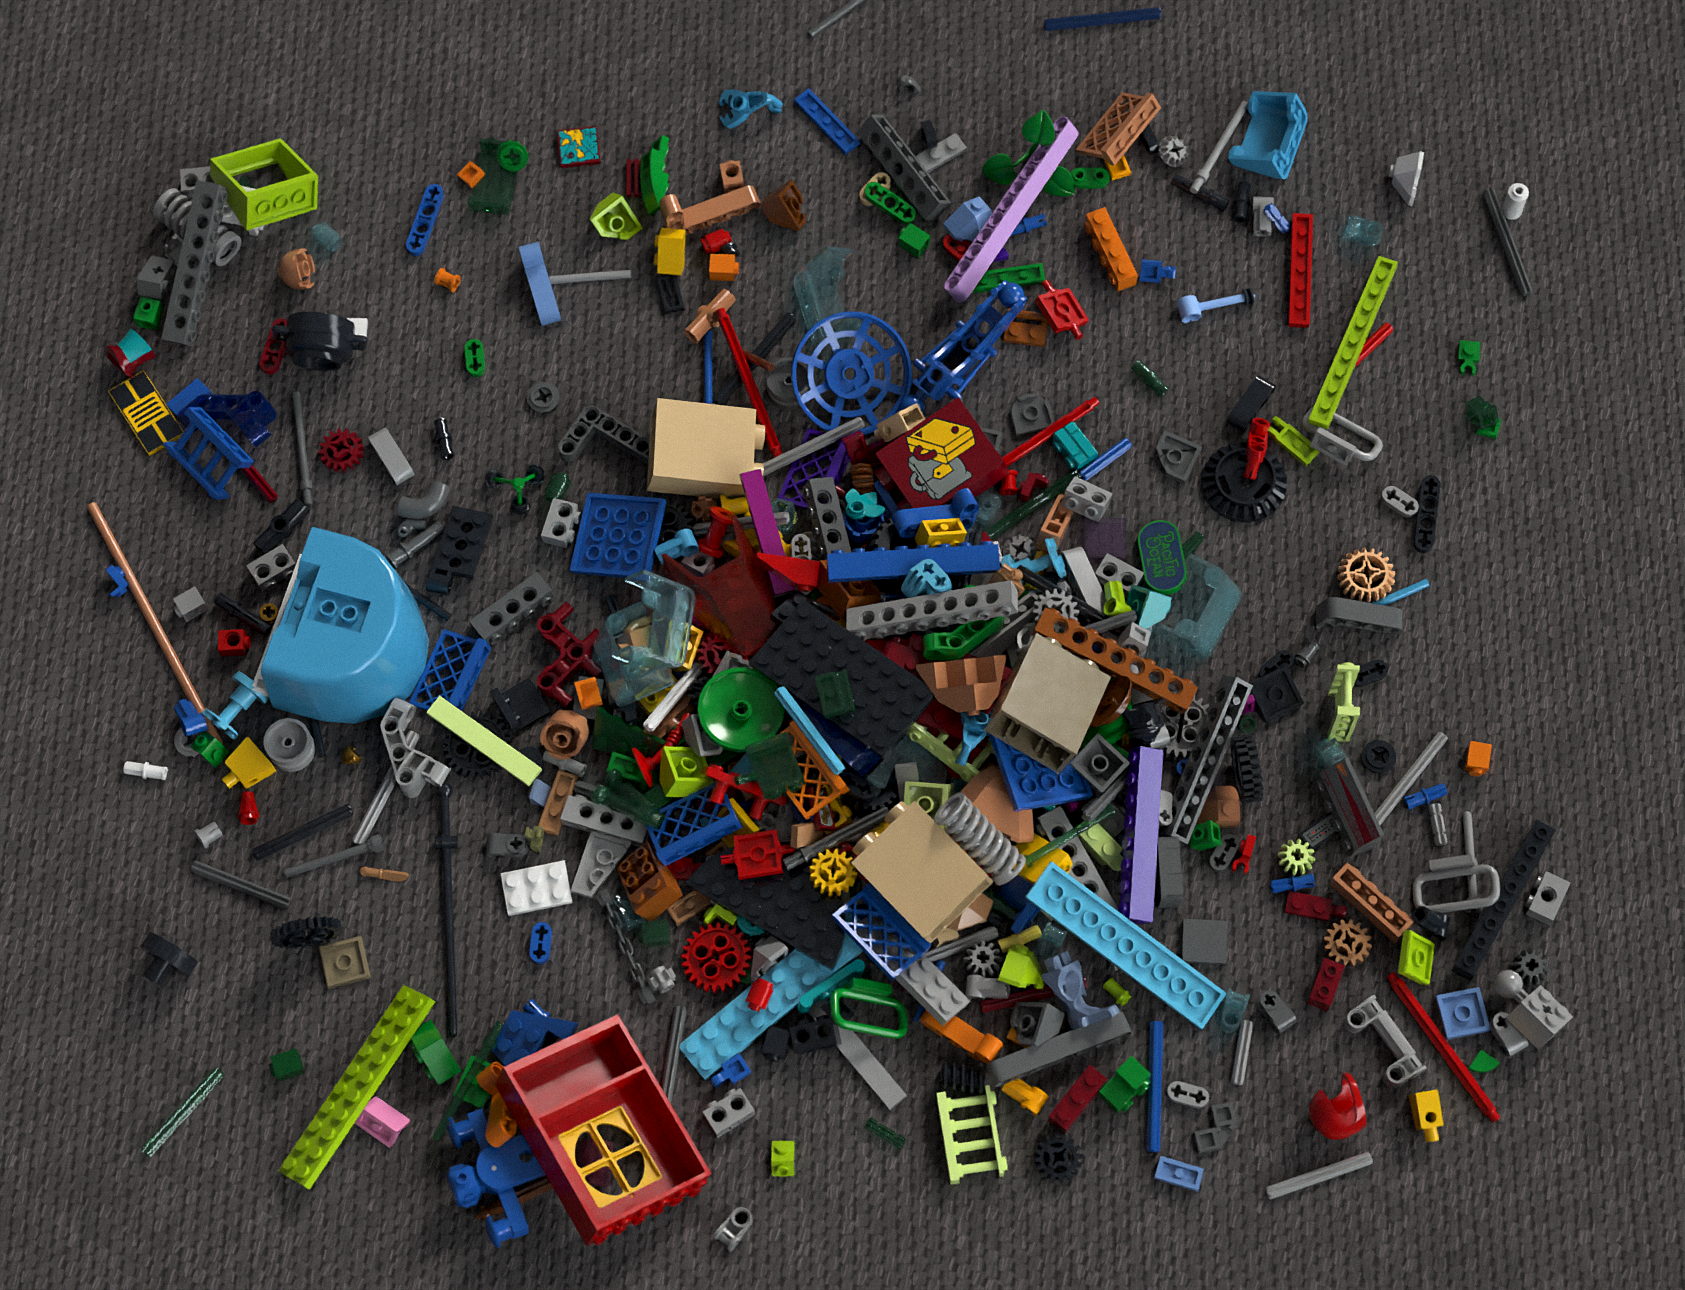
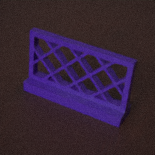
M807 428L801 445L808 442L810 435L818 437L824 434V432ZM843 438L835 441L839 445L837 449L831 452L824 446L826 454L815 458L812 452V461L803 465L800 459L794 461L777 501L807 510L808 505L804 503L803 494L799 493L798 486L807 483L809 479H815L819 476H822V478L833 477L835 486H839L849 462L842 442ZM829 458L831 461L830 466L821 470L818 463ZM816 464L819 471L808 476L805 469ZM803 470L806 478L794 482L792 478L794 473ZM795 488L798 496L792 499L784 497L786 491ZM817 499L819 503L824 504L821 499Z

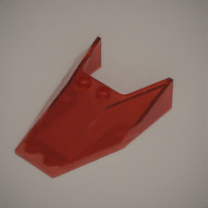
M733 516V528L739 550V556L736 559L702 577H696L666 553L662 555L665 572L695 619L746 658L759 651L779 628V625L770 619L771 613L776 610L767 572L764 567L753 561V556L756 552L737 517Z

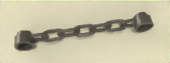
M606 888L597 895L598 901L602 907L606 906L609 912L607 915L608 922L612 930L617 931L620 938L618 941L620 950L625 957H628L631 963L629 970L632 978L636 983L640 984L642 990L638 992L643 1004H651L657 1001V998L653 995L652 992L654 991L650 985L645 986L643 982L645 979L640 964L635 963L632 957L633 947L630 940L623 936L621 919L618 913L611 908V905L615 904V900L611 898L612 893L609 888ZM610 916L612 918L616 916L619 925L615 924L614 927ZM621 942H622L623 944H625V943L627 942L630 951H629V950H626V953H625L624 948H623ZM638 967L641 977L637 976L636 978L633 969L636 970Z

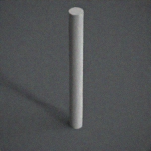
M631 270L550 276V284L631 278Z

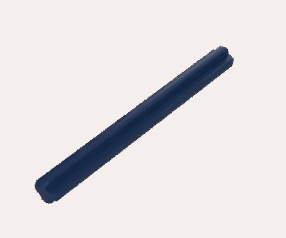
M1160 7L1051 18L1044 20V28L1046 31L1154 20L1161 18Z

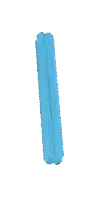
M779 687L774 692V695L833 774H840L845 769L844 765L787 689Z

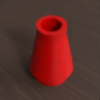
M247 791L241 794L238 819H240L241 824L253 825L257 823L260 815L254 793Z

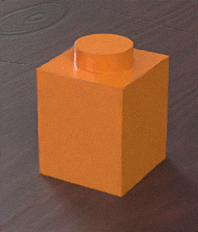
M710 254V280L734 281L735 275H739V262L735 261V255Z
M1470 741L1467 746L1464 771L1469 772L1472 776L1486 775L1489 769L1492 745Z

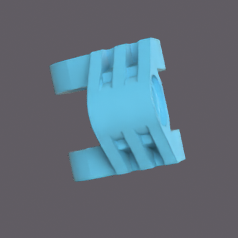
M925 559L910 569L901 586V591L907 598L952 591V584L948 575L935 561ZM926 569L932 570L933 573L930 574L928 571L925 572V570H926Z

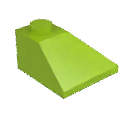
M663 746L659 780L665 797H686L712 785L713 779L701 775L703 766H708L705 757H699L691 747Z

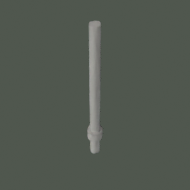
M1242 101L1205 165L1197 172L1196 180L1190 188L1192 193L1196 194L1201 185L1206 183L1209 178L1210 170L1247 110L1246 101Z

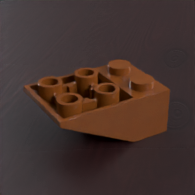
M647 840L617 865L616 868L634 912L652 922L683 895L676 879L668 867L658 859L657 851L650 841Z

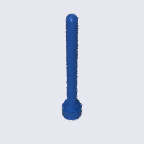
M709 330L704 335V403L713 404L712 331Z

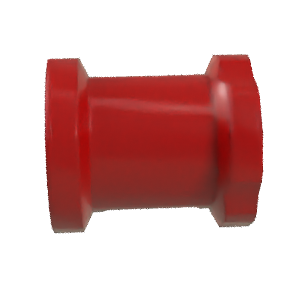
M1008 470L1010 474L1001 480L1000 494L1016 495L1018 493V488L1016 487L1018 472Z

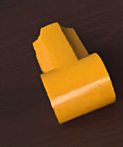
M1021 1079L1004 1084L1001 1090L1019 1102L1022 1108L1032 1111L1034 1116H1037L1049 1098L1045 1092L1035 1086L1031 1087Z

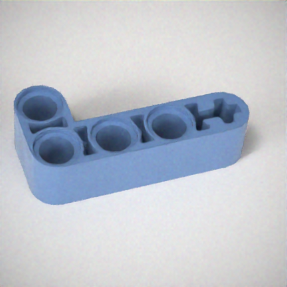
M539 242L520 246L519 251L541 326L561 321Z

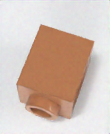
M729 160L720 164L724 193L744 187L740 160ZM730 174L736 175L734 177H728V175Z

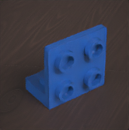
M1019 875L1005 883L994 899L996 903L1014 917L1015 923L1011 930L1016 934L1027 928L1040 910L1024 898L1033 884Z

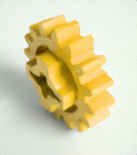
M827 849L825 855L818 853V859L813 858V866H810L809 873H811L810 881H815L813 887L817 888L820 886V893H824L826 890L829 896L833 892L840 896L841 890L847 893L849 886H854V879L857 877L856 867L851 863L853 858L846 859V852L839 855L838 849H835L834 853H830ZM835 868V870H834L835 874H834V877L832 878V873H831V872H832V869Z

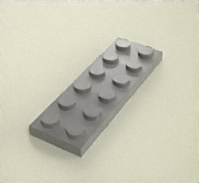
M871 916V925L882 926V920L879 917ZM867 917L860 921L859 924H867ZM856 928V934L860 938L868 939L866 929ZM872 930V939L883 940L882 931ZM887 932V941L898 942V937L895 933ZM872 944V951L875 954L883 955V946ZM887 946V955L898 956V947ZM902 948V957L911 958L915 955L909 948ZM925 955L920 959L918 958L895 978L942 1026L970 1003V1000ZM887 960V966L895 972L898 969V961Z

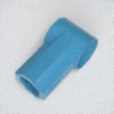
M683 529L678 531L673 539L656 546L654 550L660 563L664 564L680 556H693L698 552L699 547L690 529Z

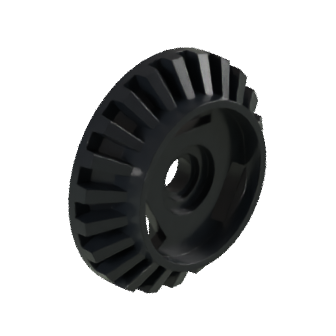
M1240 442L1239 444L1230 443L1224 448L1223 446L1219 448L1206 462L1201 478L1202 492L1210 507L1222 517L1242 523L1255 522L1270 516L1281 505L1287 490V475L1284 471V466L1278 461V457L1275 454L1269 452L1268 448L1262 463L1259 464L1256 479H1251L1250 471L1248 478L1250 484L1248 486H1241L1238 480L1244 477L1243 473L1247 462L1239 461L1238 458H1246V442ZM1224 477L1230 494L1227 495L1223 491L1218 480L1219 478ZM1265 484L1270 488L1260 499L1256 500L1253 498Z

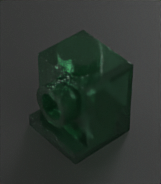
M1481 396L1465 402L1467 417L1481 431L1499 422L1497 406L1495 404L1491 405L1489 401H1485Z

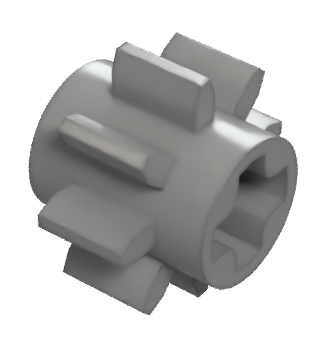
M660 966L650 973L651 978L648 983L653 991L658 989L660 993H665L675 986L673 981H675L676 975L672 968L667 970L664 966Z

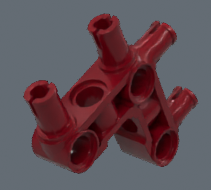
M567 601L553 614L544 615L537 621L541 637L548 645H553L561 655L551 666L548 665L539 674L537 684L543 695L551 699L554 698L566 710L574 703V699L562 689L570 678L580 669L586 670L592 677L597 679L604 674L603 669L592 660L591 655L592 649L604 638V635L595 628L582 641L564 627L562 622L574 611V608ZM545 625L553 626L550 630H543ZM575 652L583 653L578 658L572 656ZM546 681L553 682L549 687L542 686Z

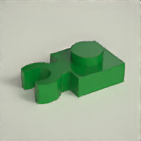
M1460 340L1458 361L1464 362L1460 367V374H1464L1465 368H1470L1472 371L1471 376H1474L1476 366L1473 363H1479L1480 342Z

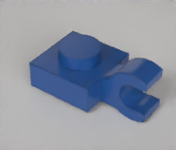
M1142 259L1140 281L1160 283L1161 277L1175 278L1176 267H1162V261Z
M739 1053L721 1064L723 1071L713 1076L711 1082L715 1089L727 1080L733 1085L750 1075L751 1070Z

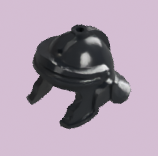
M1164 698L1134 704L1131 710L1126 707L1122 716L1127 721L1129 729L1126 732L1129 733V737L1137 738L1147 744L1155 742L1161 728L1165 725L1164 721H1162L1164 716L1161 705L1165 701Z

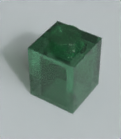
M667 919L641 922L642 929L638 930L639 942L644 943L645 948L671 945Z

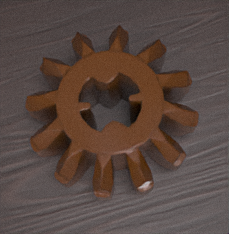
M858 463L850 468L851 489H855L860 495L871 493L874 490L873 472L870 464Z

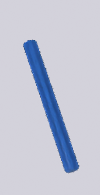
M1152 1021L1150 1023L1149 1073L1151 1075L1149 1079L1150 1084L1148 1085L1147 1151L1152 1153L1160 1151L1163 1056V1022Z

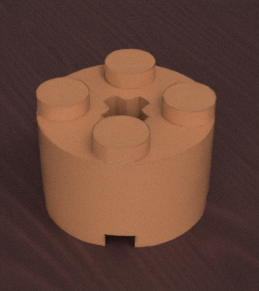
M558 710L553 714L543 727L540 735L541 744L545 746L547 753L561 760L570 759V757L578 754L589 736L587 719L570 710Z

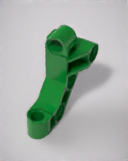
M966 585L963 586V588L975 587L978 585ZM999 616L989 618L988 620L970 621L960 625L952 633L927 634L923 636V656L925 659L932 661L960 660L988 636L1001 632L1005 617Z

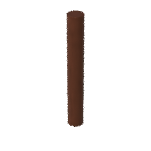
M742 349L746 360L770 372L774 370V364Z

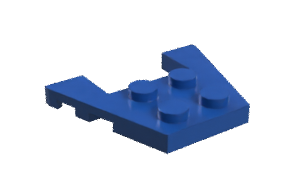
M512 1010L491 1050L507 1066L540 1051L549 1032L562 1039H566L574 1034L579 1024L577 1022Z

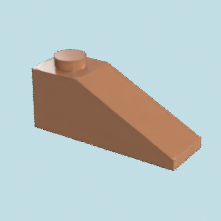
M1059 494L1040 530L1035 549L1048 553L1045 539L1054 538L1058 550L1074 511L1061 506L1064 495Z

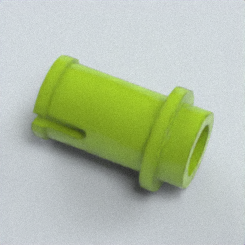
M1110 978L1103 986L1116 1000V1004L1123 1006L1131 998L1129 991H1125L1114 978Z

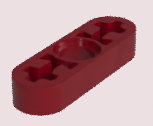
M283 318L277 319L273 322L272 327L274 325L286 326L287 320ZM272 327L259 362L261 370L268 375L278 371L285 352L284 341L273 340ZM273 343L281 344V348L278 351L270 349ZM271 355L273 356L272 363L274 366L271 365L269 368H267L265 363L270 362Z

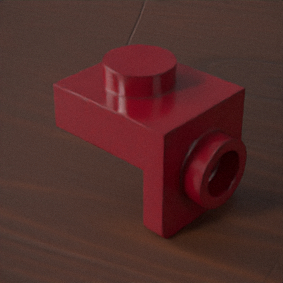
M1030 472L1026 482L1022 481L1019 486L1020 501L1028 503L1035 486L1047 490L1049 479L1043 474Z

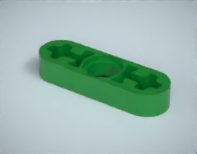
M870 182L864 188V198L899 223L907 225L915 219L916 210L914 207L879 183ZM875 188L877 190L876 194L870 195V190ZM882 193H883L884 196H883V198L881 199V201L879 202L878 199L881 197V195H882ZM892 199L895 202V207H886L884 200ZM900 205V206H901L900 210H899L897 213H895V211L897 210L898 206ZM906 211H908L910 213V217H907L905 219L903 215Z

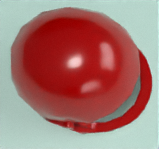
M1346 1072L1341 1075V1091L1336 1097L1328 1099L1322 1089H1319L1309 1103V1118L1313 1127L1322 1136L1332 1140L1348 1138L1361 1131L1367 1124L1364 1104L1353 1076Z

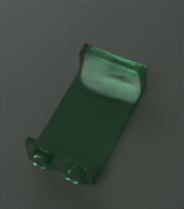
M480 138L481 153L478 167L484 171L485 176L474 186L473 195L468 197L470 211L510 214L518 171L504 169L497 160L499 146L509 140L500 141L494 138ZM511 149V152L508 155L512 156V158L515 161V158L518 154H514V151H512Z

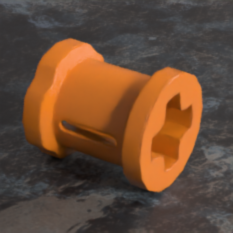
M440 268L435 276L434 283L438 286H445L449 288V291L455 292L460 284L461 276H454L446 272L444 268Z

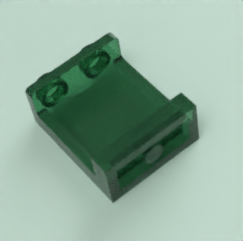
M786 731L745 746L764 800L768 798L769 800L777 799L782 793L798 791L805 785L804 777Z

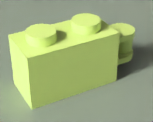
M1095 819L1090 823L1085 821L1075 831L1083 847L1102 866L1109 865L1114 871L1121 870L1123 857L1120 852L1123 848Z

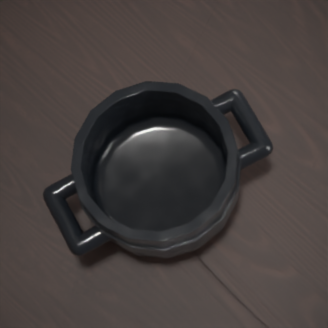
M297 312L289 315L286 326L274 325L272 327L273 340L284 341V349L292 357V362L299 367L310 370H338L342 367L343 363H346L352 357L353 350L364 351L367 348V337L355 335L354 323L347 318L334 314Z

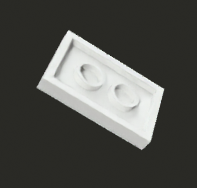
M565 860L501 873L508 916L573 903Z

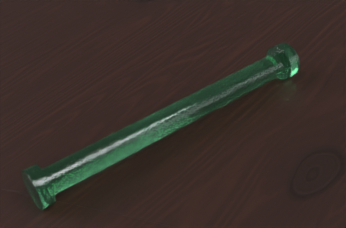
M1108 804L1092 822L1087 823V821H1084L1032 854L1024 855L1026 858L1025 866L1030 868L1033 866L1032 863L1109 816H1115L1114 808Z

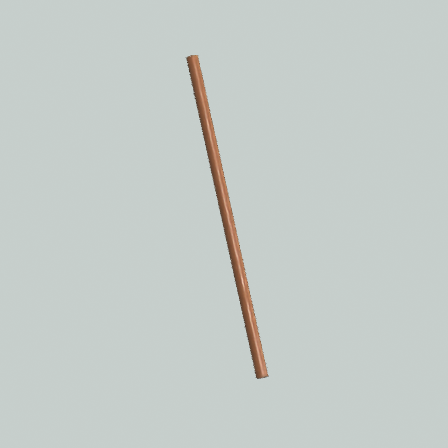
M90 503L87 509L116 564L126 574L124 579L129 584V589L188 701L192 702L198 713H202L205 708L97 503ZM205 717L207 723L206 732L223 744L212 721Z

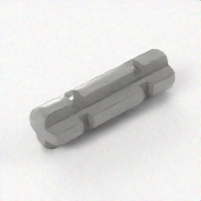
M1439 803L1431 804L1428 809L1429 814L1432 815L1430 820L1433 834H1435V845L1443 846L1447 843V836L1444 834L1446 831L1443 815H1441V805Z

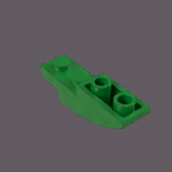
M661 135L652 142L651 149L642 155L640 183L642 196L647 212L651 216L660 211L659 201L665 196L669 187V183H667L669 174L663 172L665 169V156L669 150V138Z

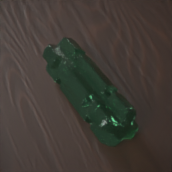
M873 1118L867 1120L865 1129L870 1132L874 1131L876 1136L889 1144L893 1143L894 1147L898 1149L903 1148L906 1143V1139L903 1136H897L896 1132L883 1124H878V1121Z

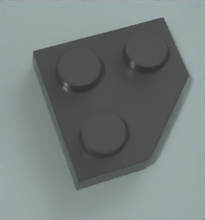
M1164 430L1156 447V453L1165 475L1186 484L1203 446Z

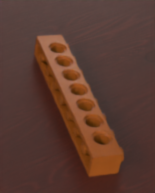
M1045 607L1031 632L1032 636L1037 633L1042 637H1051L1057 640L1062 645V648L1080 659H1088L1096 663L1103 673L1113 678L1128 676L1132 681V688L1153 699L1164 698L1165 701L1162 704L1181 714L1188 710L1198 689L1191 680L1175 676L1172 670L1156 666L1153 660L1137 656L1134 650L1118 646L1115 640L1099 636L1096 630L1080 626L1077 620L1061 616V613L1054 608L1048 609ZM1053 625H1059L1062 628V633H1056ZM1073 635L1080 636V644L1073 641ZM1093 644L1099 646V648H1100V653H1099V654L1093 652V650H1092V645H1093ZM1112 654L1118 656L1119 664L1112 662ZM1131 664L1137 666L1138 674L1130 670ZM1150 674L1156 676L1157 684L1149 680ZM1168 684L1175 686L1176 694L1168 690Z

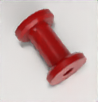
M713 506L709 510L713 520L705 539L697 540L699 551L719 558L724 553L720 544L728 525L736 524L738 517L729 510Z

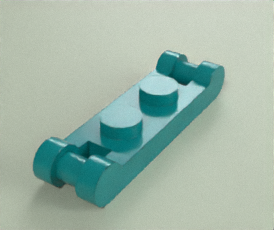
M860 959L854 960L804 994L799 1000L798 1012L802 1015L808 1014L812 1005L818 1001H826L831 996V992L842 988L853 977L860 978L863 974L865 963Z

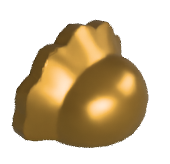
M350 745L344 748L341 756L342 762L345 765L350 763L358 764L362 760V756L358 757L353 752L356 749Z

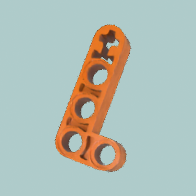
M927 1010L924 1011L919 1019L921 1024L941 1037L945 1036L950 1039V1043L959 1049L962 1047L968 1051V1055L977 1061H983L986 1065L996 1060L1003 1050V1043L998 1038L989 1033H986V1035L982 1034L956 1016L944 1026Z
M493 1062L477 1076L478 1084L492 1095L486 1139L495 1148L500 1147L514 1136L517 1128L514 1118L494 1085L504 1067L498 1062Z

